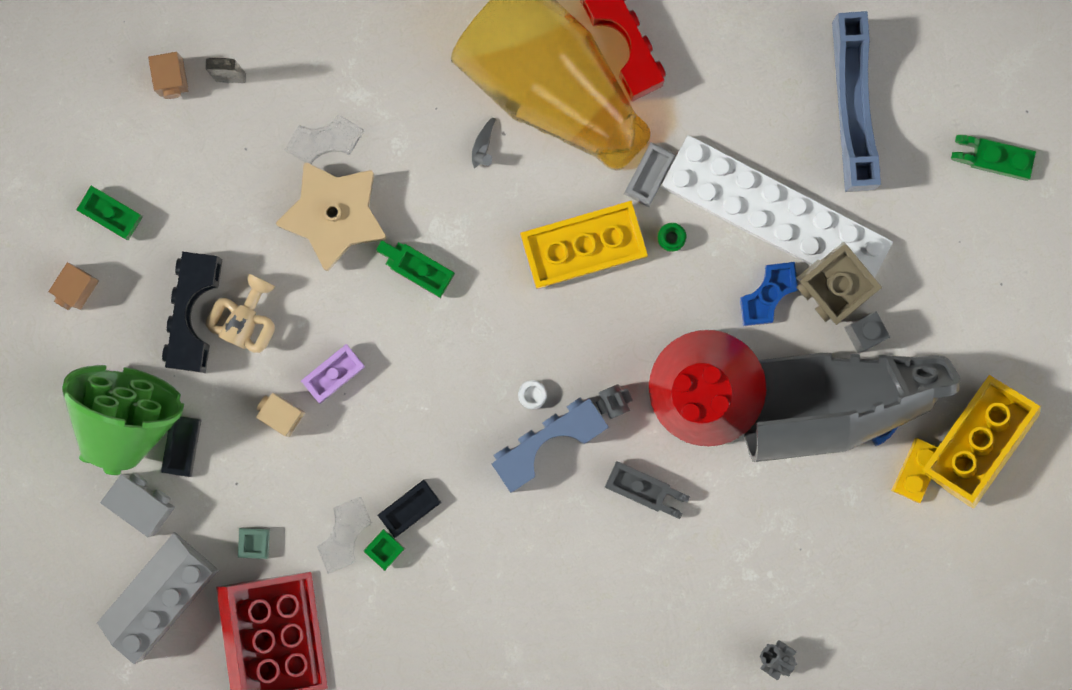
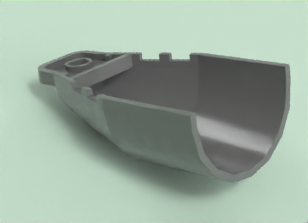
M815 353L759 360L766 379L765 403L758 419L744 434L752 462L846 452L930 412L940 397L952 396L959 392L960 376L952 362L948 358L939 355L922 357L879 355V360L860 359V354H851L850 359L832 358V353Z

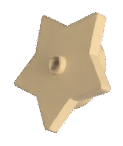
M304 163L301 197L276 222V225L281 229L308 239L325 271H329L350 246L385 240L386 235L369 208L374 180L373 171L368 170L337 178L309 163ZM332 208H337V216L334 218L328 217V211Z

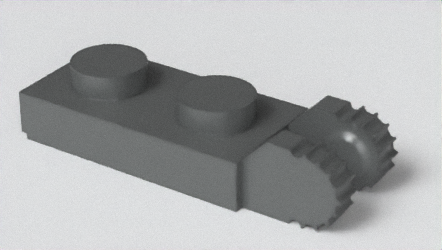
M618 461L615 462L605 485V488L657 512L659 510L678 519L681 518L683 513L678 509L662 504L666 494L674 496L675 499L681 502H688L690 496L670 488L669 484Z

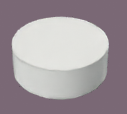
M530 380L522 384L518 392V398L525 408L531 410L538 409L546 402L547 390L539 381Z

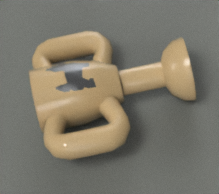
M249 274L247 279L252 289L244 305L238 306L228 298L218 299L213 304L206 319V327L211 333L219 335L218 337L243 349L247 348L253 353H260L266 349L274 333L275 325L270 318L256 315L254 309L262 293L273 291L275 286ZM225 307H227L231 314L224 326H217ZM255 324H263L264 327L254 344L250 338L254 332Z

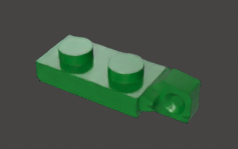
M381 240L376 249L378 253L388 258L385 265L390 267L392 271L440 299L455 275L453 271L407 244L403 245L398 242L396 247H393Z

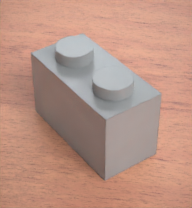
M134 472L131 475L128 473L121 474L100 503L146 537L155 536L175 508L169 503L171 498L158 489L153 492L145 486L147 481Z

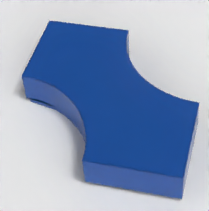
M795 262L765 266L764 279L759 288L752 294L740 297L743 326L773 323L774 310L778 302L785 295L798 291L796 288L798 283Z

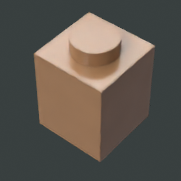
M177 51L148 56L153 89L160 97L175 99L180 97L181 93L189 92L184 61Z
M67 262L48 292L56 297L54 302L67 310H70L71 307L81 310L100 280L76 265Z

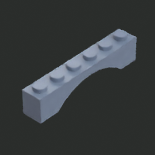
M868 12L838 13L832 21L845 192L875 190L881 185L879 155L873 134L869 104L868 60L870 37Z

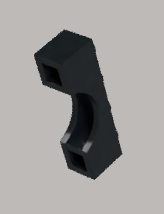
M182 251V257L176 261L175 274L178 275L177 287H173L171 293V304H174L173 316L170 315L168 317L166 327L167 333H170L169 343L164 345L162 352V361L166 362L165 368L206 373L210 345L201 340L195 333L191 323V312L195 302L202 294L219 287L223 259L218 256Z

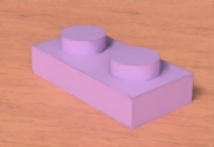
M345 344L302 379L301 382L317 402L321 404L363 370L365 365L352 349Z

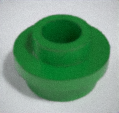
M667 223L660 228L657 239L659 245L664 250L675 252L684 246L687 235L681 225ZM667 234H676L677 241L674 243L669 242L666 238Z

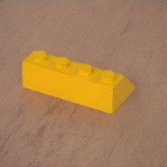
M988 375L922 471L948 493L974 509L1039 417L1041 406L991 375Z

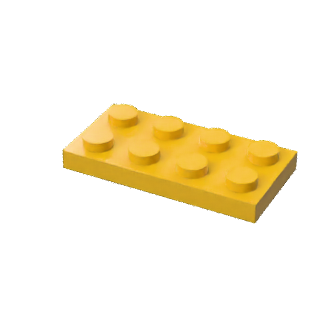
M632 200L520 233L536 289L648 257Z

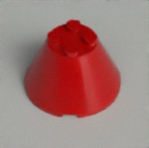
M698 330L676 338L659 354L650 374L649 396L655 415L672 435L686 443L697 446H719L738 439L754 425L765 403L766 379L759 359L744 342L722 331Z

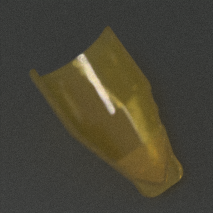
M490 0L471 21L452 50L451 62L511 118L596 157L611 170L618 171L625 168L650 140L651 132L649 126L633 110L591 32L556 0Z

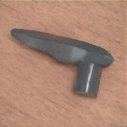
M493 117L486 123L475 140L472 149L474 168L480 164L489 166L492 163V156L486 153L490 144L491 131L496 121Z

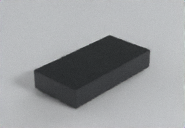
M181 416L168 430L161 473L192 477L201 426L200 419Z
M424 479L377 516L393 537L396 538L442 502Z

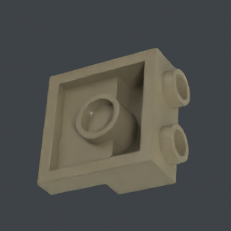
M842 242L821 261L818 259L796 277L800 282L796 287L807 301L811 297L816 301L819 306L815 310L825 322L831 319L836 325L882 288L845 242Z

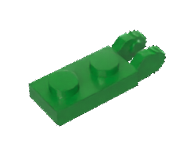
M956 135V143L975 148L974 155L952 152L951 159L953 161L971 165V168L1024 181L1030 179L1036 151L983 138L977 139L967 135Z

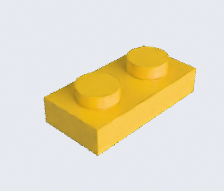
M915 438L891 491L916 503H921L931 481V478L922 469L938 447Z

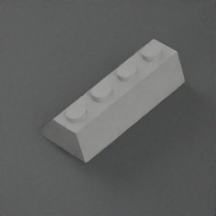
M174 532L100 618L97 624L110 644L130 662L136 664L146 657L219 569Z

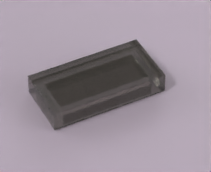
M206 59L205 69L216 82H246V73L235 59Z

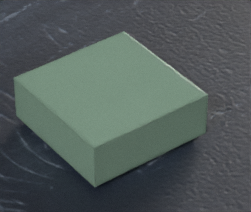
M239 528L238 558L268 559L270 529Z

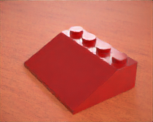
M311 572L216 587L230 690L328 689Z

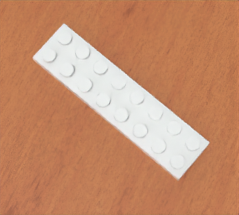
M687 135L660 186L810 266L818 259L821 261L842 242H845L875 278L893 241Z

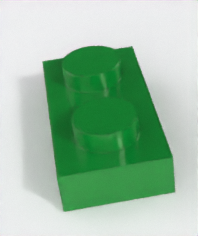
M92 185L76 209L78 212L128 241L143 218L141 214Z

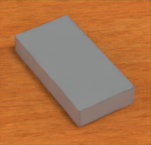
M650 142L624 195L650 207L676 155Z

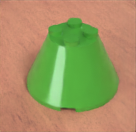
M93 365L75 369L65 377L62 392L79 447V459L82 462L91 463L103 468L106 474L120 475L122 470L136 467L183 413L184 403L180 401L181 394L172 385L154 375L127 367L123 368V372L106 370V365Z

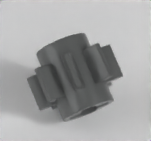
M616 384L598 392L601 400L597 401L596 404L601 415L608 413L609 418L612 419L630 411L627 403L632 402L633 399L628 388L621 391L619 384Z
M780 640L777 641L776 645L767 644L760 655L763 663L760 669L776 680H779L781 675L789 677L797 665L793 657L796 651Z

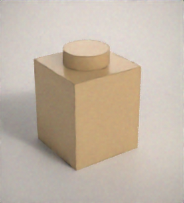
M272 393L270 397L265 395L258 404L256 410L259 413L256 418L283 436L290 437L306 412L278 394Z

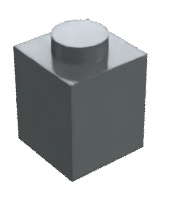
M877 311L844 327L857 353L866 351L890 338Z

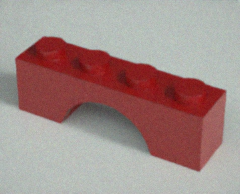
M580 0L593 26L613 28L625 38L629 47V59L620 70L619 78L631 101L633 102L663 87L665 81L663 77L666 76V72L659 60L655 62L650 53L653 51L651 42L646 35L642 37L638 26H640L639 19L634 10H628L624 2L626 0Z

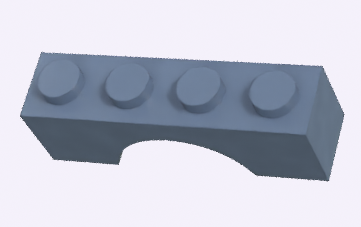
M581 397L566 406L569 410L568 413L560 418L557 413L542 422L545 427L536 434L533 430H530L518 438L520 445L512 450L506 446L493 455L496 461L491 464L510 493L535 477V455L541 445L547 440L557 436H568L585 444L609 428L590 398L586 401H583Z

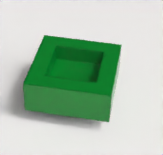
M383 529L364 549V552L385 571L405 550V547Z

